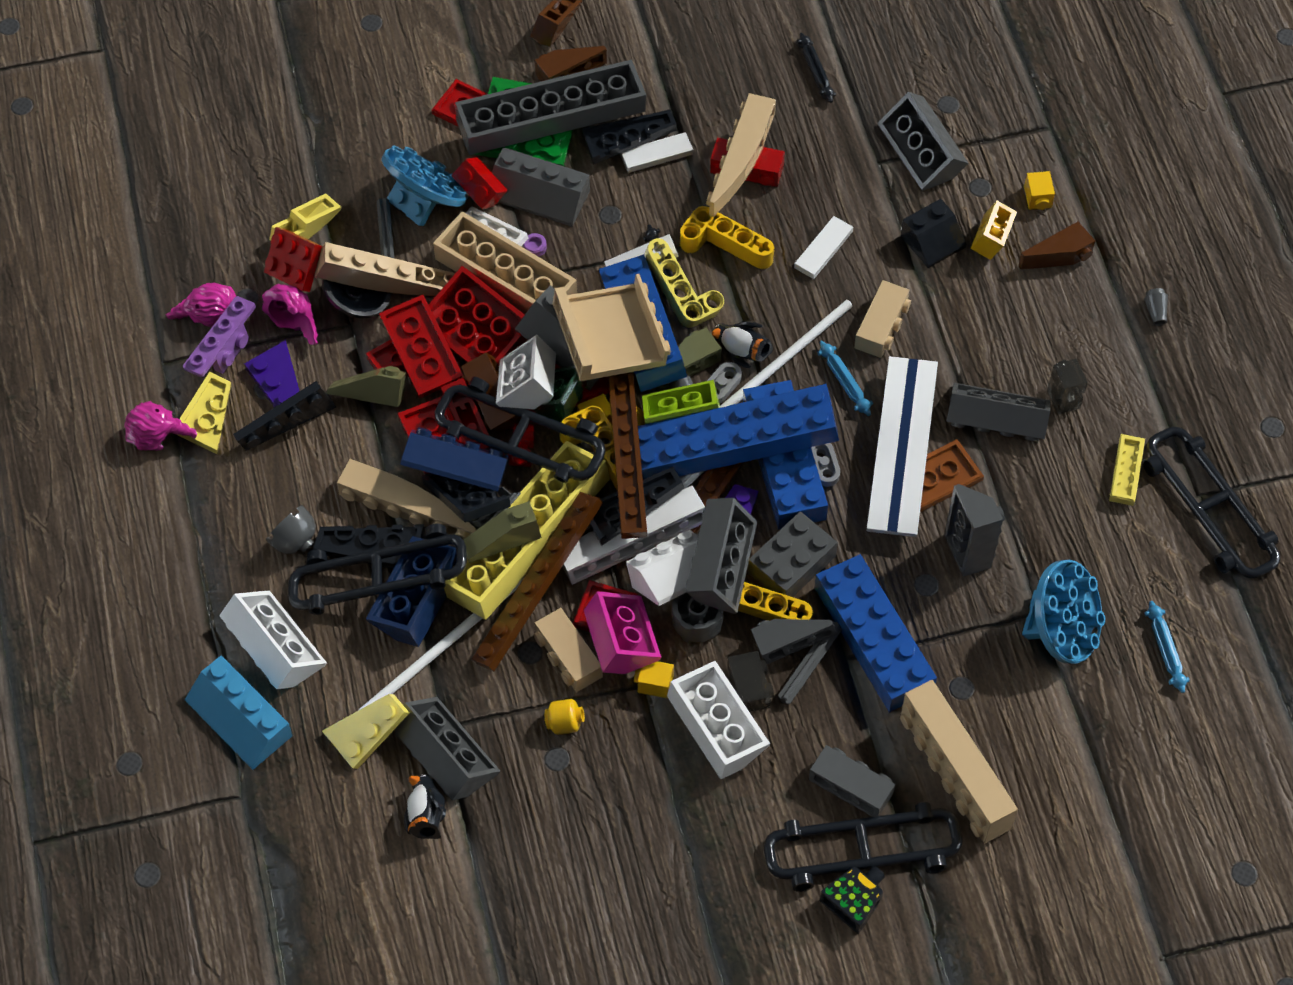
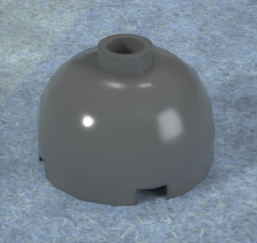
M303 505L296 508L299 513L297 512L295 515L290 513L273 529L271 534L274 537L266 538V541L277 551L284 554H294L301 550L304 553L313 545L314 542L311 539L315 534L316 524L312 515Z

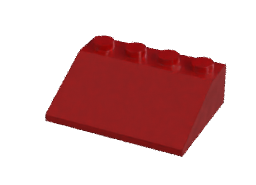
M464 266L459 268L429 303V307L450 349L466 362H470L480 355L488 353L495 357L499 366L500 359L528 341L515 330L524 314Z

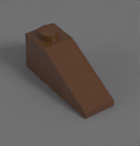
M552 0L538 14L530 37L534 38L539 44L550 47L559 38L581 5L582 0Z
M605 46L553 50L535 59V74L540 81H545L599 68L607 63V49Z
M1077 221L1022 252L1018 267L1022 270L1074 265L1091 257L1095 240Z

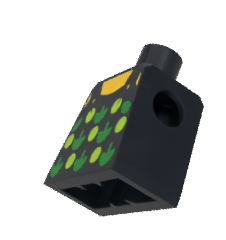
M873 866L866 874L853 867L821 891L819 901L854 932L859 934L882 900L883 890L878 884L885 878V875L876 866Z

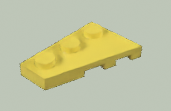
M209 372L180 417L182 423H186L190 428L196 429L197 437L176 435L217 454L231 382Z
M387 694L322 730V732L353 769H358L408 716L409 712L394 694Z

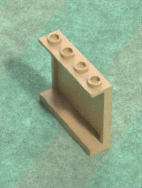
M636 274L634 284L572 295H567L564 287L554 289L553 306L580 381L666 366L667 356L670 355V345L667 340H664L662 324L656 319L655 305L649 301L648 287L646 283L642 282L640 274Z

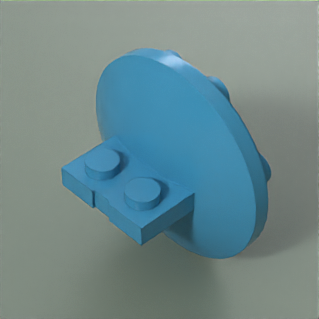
M392 146L384 152L381 158L382 163L396 180L387 199L397 209L402 210L418 226L425 225L436 204L455 207L464 205L468 194L451 176L452 173L449 174L445 171L446 166L438 161L431 162L417 155V152L409 147H405L403 150L397 146Z
M1061 560L1050 564L1041 575L1037 590L1033 592L1029 614L1026 618L1022 635L1027 640L1041 639L1048 652L1062 663H1080L1086 660L1094 649L1099 647L1101 627L1105 624V615L1102 612L1096 578L1091 576L1084 566L1073 560ZM1094 627L1098 628L1097 634H1091Z

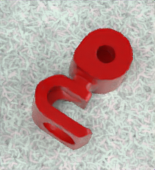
M518 423L514 424V430L517 427ZM534 424L528 425L517 447L529 452L531 451L528 448H534ZM508 454L509 466L531 467L530 462Z

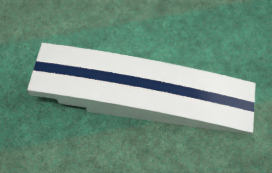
M889 356L867 523L868 532L917 537L938 365L936 361Z

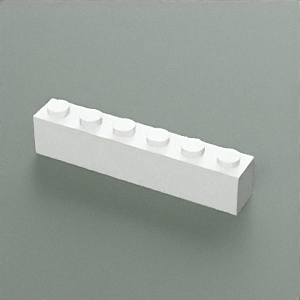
M690 486L646 515L647 538L621 539L620 533L601 546L594 532H588L580 538L562 567L573 585L642 553L661 542L672 539L681 532L701 525L705 506L694 487Z

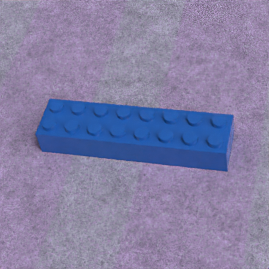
M827 384L638 426L643 480L670 467H674L678 476H684L839 441Z

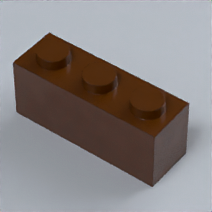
M484 353L461 366L464 372L462 378L465 379L467 386L472 377L481 378L490 385L486 394L497 397L499 366L495 357ZM474 400L476 407L481 409L484 415L482 420L485 427L497 434L513 427L521 419L518 416Z

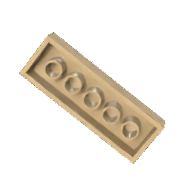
M463 211L433 243L435 259L455 272L461 266H464L525 314L550 285L554 289L564 287L567 295L577 294V280Z
M930 680L905 693L900 716L901 722L915 736L914 741L920 751L924 750L928 756V763L934 772H938L941 776L942 785L948 794L952 793L956 799V806L963 816L966 815L969 819L973 834L977 838L980 837L985 844L1012 830L1018 808L934 681Z

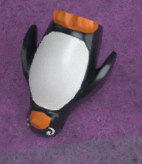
M743 321L734 325L721 323L716 325L712 331L713 337L724 345L730 358L745 368H751V365L744 359L761 362L773 351L770 340L752 329L763 327L762 324Z
M429 775L410 776L408 780L413 787V792L408 798V806L404 814L406 832L420 839H440V822L446 815V809L444 808L445 799Z

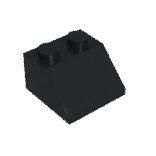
M942 199L913 213L902 221L900 236L927 268L966 247V242L956 216Z

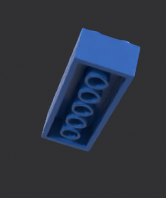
M644 254L600 268L599 272L604 289L634 284L636 274H640L642 282L647 284L649 301L655 305L656 319L662 324L664 340H667L670 345V355L667 356L666 366L634 371L640 391L643 392L686 378L687 374L681 353Z
M788 380L743 389L742 403L794 391L792 382ZM811 447L758 459L778 530L782 529L800 511L813 522L827 520L828 503Z
M861 554L816 574L815 591L834 622L840 624L841 634L889 712L903 705L905 693L930 680H933L936 684L937 677Z

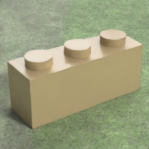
M884 280L882 281L856 334L855 349L879 358L882 357L885 350H890L894 339L892 334L894 331H899L903 320L901 318L902 313L907 314L911 305V300L908 299L909 289Z
M562 608L535 622L536 633L533 635L540 647L544 646L549 652L547 656L554 667L558 665L562 671L561 677L568 687L571 685L577 693L603 677L600 662Z

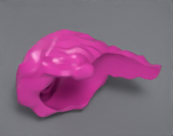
M206 283L193 289L186 299L166 314V317L170 320L190 317L194 323L213 327L236 297V294L231 286Z
M276 284L262 295L264 301L262 310L277 327L292 328L295 331L301 330L310 345L318 344L316 341L318 334L311 311V303L306 293L291 285Z
M151 401L136 405L126 416L124 424L126 441L136 445L137 449L141 451L162 450L164 446L161 445V442L164 441L169 433L182 436L187 435L192 438L197 437L196 429L190 428L188 424L182 423L178 418H173L172 411Z

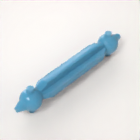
M820 341L821 348L818 351V355L827 358L828 366L849 398L856 403L854 410L870 416V407L873 405V402L864 398L863 391L841 358L834 354L836 346Z
M1150 601L1149 609L1145 611V616L1153 620L1152 629L1167 671L1173 676L1172 679H1169V684L1178 688L1181 693H1185V686L1187 682H1190V679L1182 674V664L1167 622L1162 618L1165 610L1161 609L1153 601Z

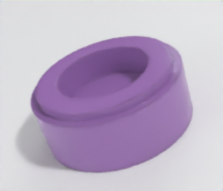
M529 234L528 240L523 244V248L540 257L546 252V239L541 234Z

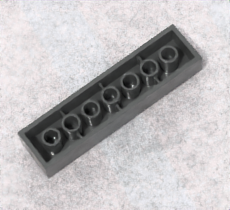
M628 60L455 102L456 121L469 155L645 112L646 93L633 61Z

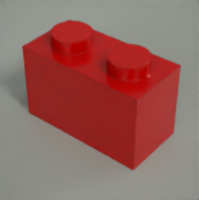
M478 157L465 159L451 175L481 209L494 207L508 192L505 186Z

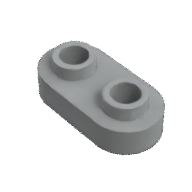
M723 363L707 380H714L716 391L719 394V403L724 402L741 381L742 371L735 363ZM731 376V377H733V378H732V379H727V378H725V377Z
M827 443L811 447L822 486L830 487L835 485L840 478V467L832 444ZM822 453L825 456L819 457L817 454ZM829 474L831 477H824L823 475Z

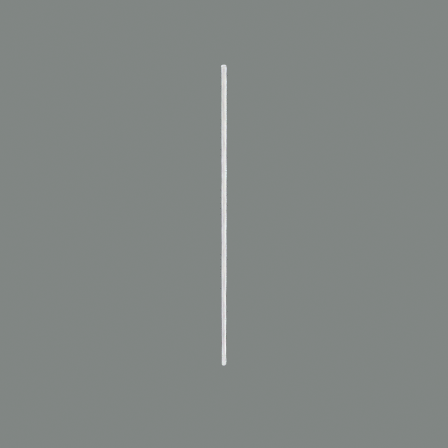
M845 300L721 404L720 408L738 404L743 400V389L757 387L851 309L853 307L852 303L849 300ZM521 580V581L517 584V586L509 593V595H508L507 597H509L513 592H515V591L517 590V588H518L519 585L521 584L522 580ZM474 613L471 614L360 709L387 694H394L483 618Z

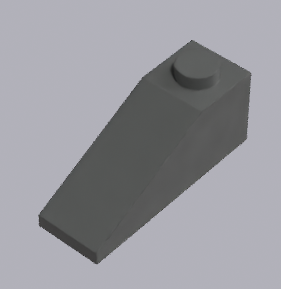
M773 619L771 621H762L755 628L751 629L766 664L838 634L832 620Z

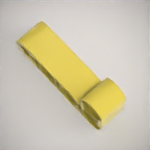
M660 238L650 241L644 256L679 322L687 328H692L715 317L724 305L723 295L718 291L711 290L697 297L668 243ZM663 269L671 270L674 276H666L663 273ZM674 290L683 291L685 297L676 296ZM713 300L717 308L709 307L706 301ZM686 311H694L696 318L688 317Z

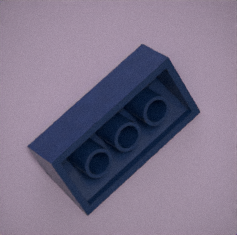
M418 427L417 431L412 430L410 432L400 465L494 491L499 490L509 457L504 455V452L490 447L489 451L481 449L480 444L466 441L465 444L456 442L455 437L446 434L437 437L431 435L432 431Z
M412 536L409 543L424 539ZM445 545L403 554L387 582L429 574L432 569L436 568L443 570L451 569L456 564V548ZM430 584L379 594L366 620L396 641L419 647L447 597L444 588L435 590L430 587Z

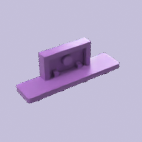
M236 296L183 364L184 370L203 377L213 365L215 371L223 374L249 340L244 323L256 308L255 303Z

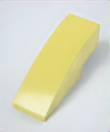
M323 194L291 210L289 218L272 225L270 241L275 227L284 228L309 239L339 213L341 206L327 194Z

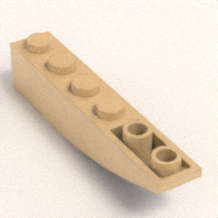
M749 93L746 102L742 101L739 115H741L740 120H735L733 126L734 136L729 137L726 151L728 153L721 158L720 174L716 173L713 182L714 191H710L707 197L706 205L710 206L709 216L714 217L729 202L753 169L763 149L775 115L776 99Z
M325 242L321 250L315 277L382 292L436 296L455 273Z
M349 459L337 482L339 495L345 500H355L372 510L379 509L385 511L394 518L401 517L409 520L414 525L424 524L426 527L431 524H442L446 527L447 534L458 535L463 540L476 531L474 526L469 522L465 523L439 498L419 486L358 461Z

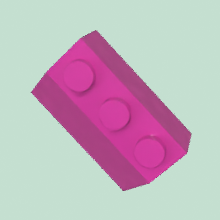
M597 591L583 611L602 672L627 674L659 661L661 654L642 596Z

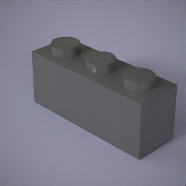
M828 745L824 747L809 773V780L872 817L880 816L894 793L895 784L888 776L873 772L865 763L859 760L854 761L847 757L839 748H831Z

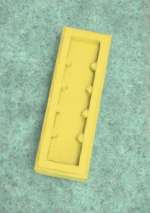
M1120 435L1109 501L1134 506L1145 444L1144 438Z

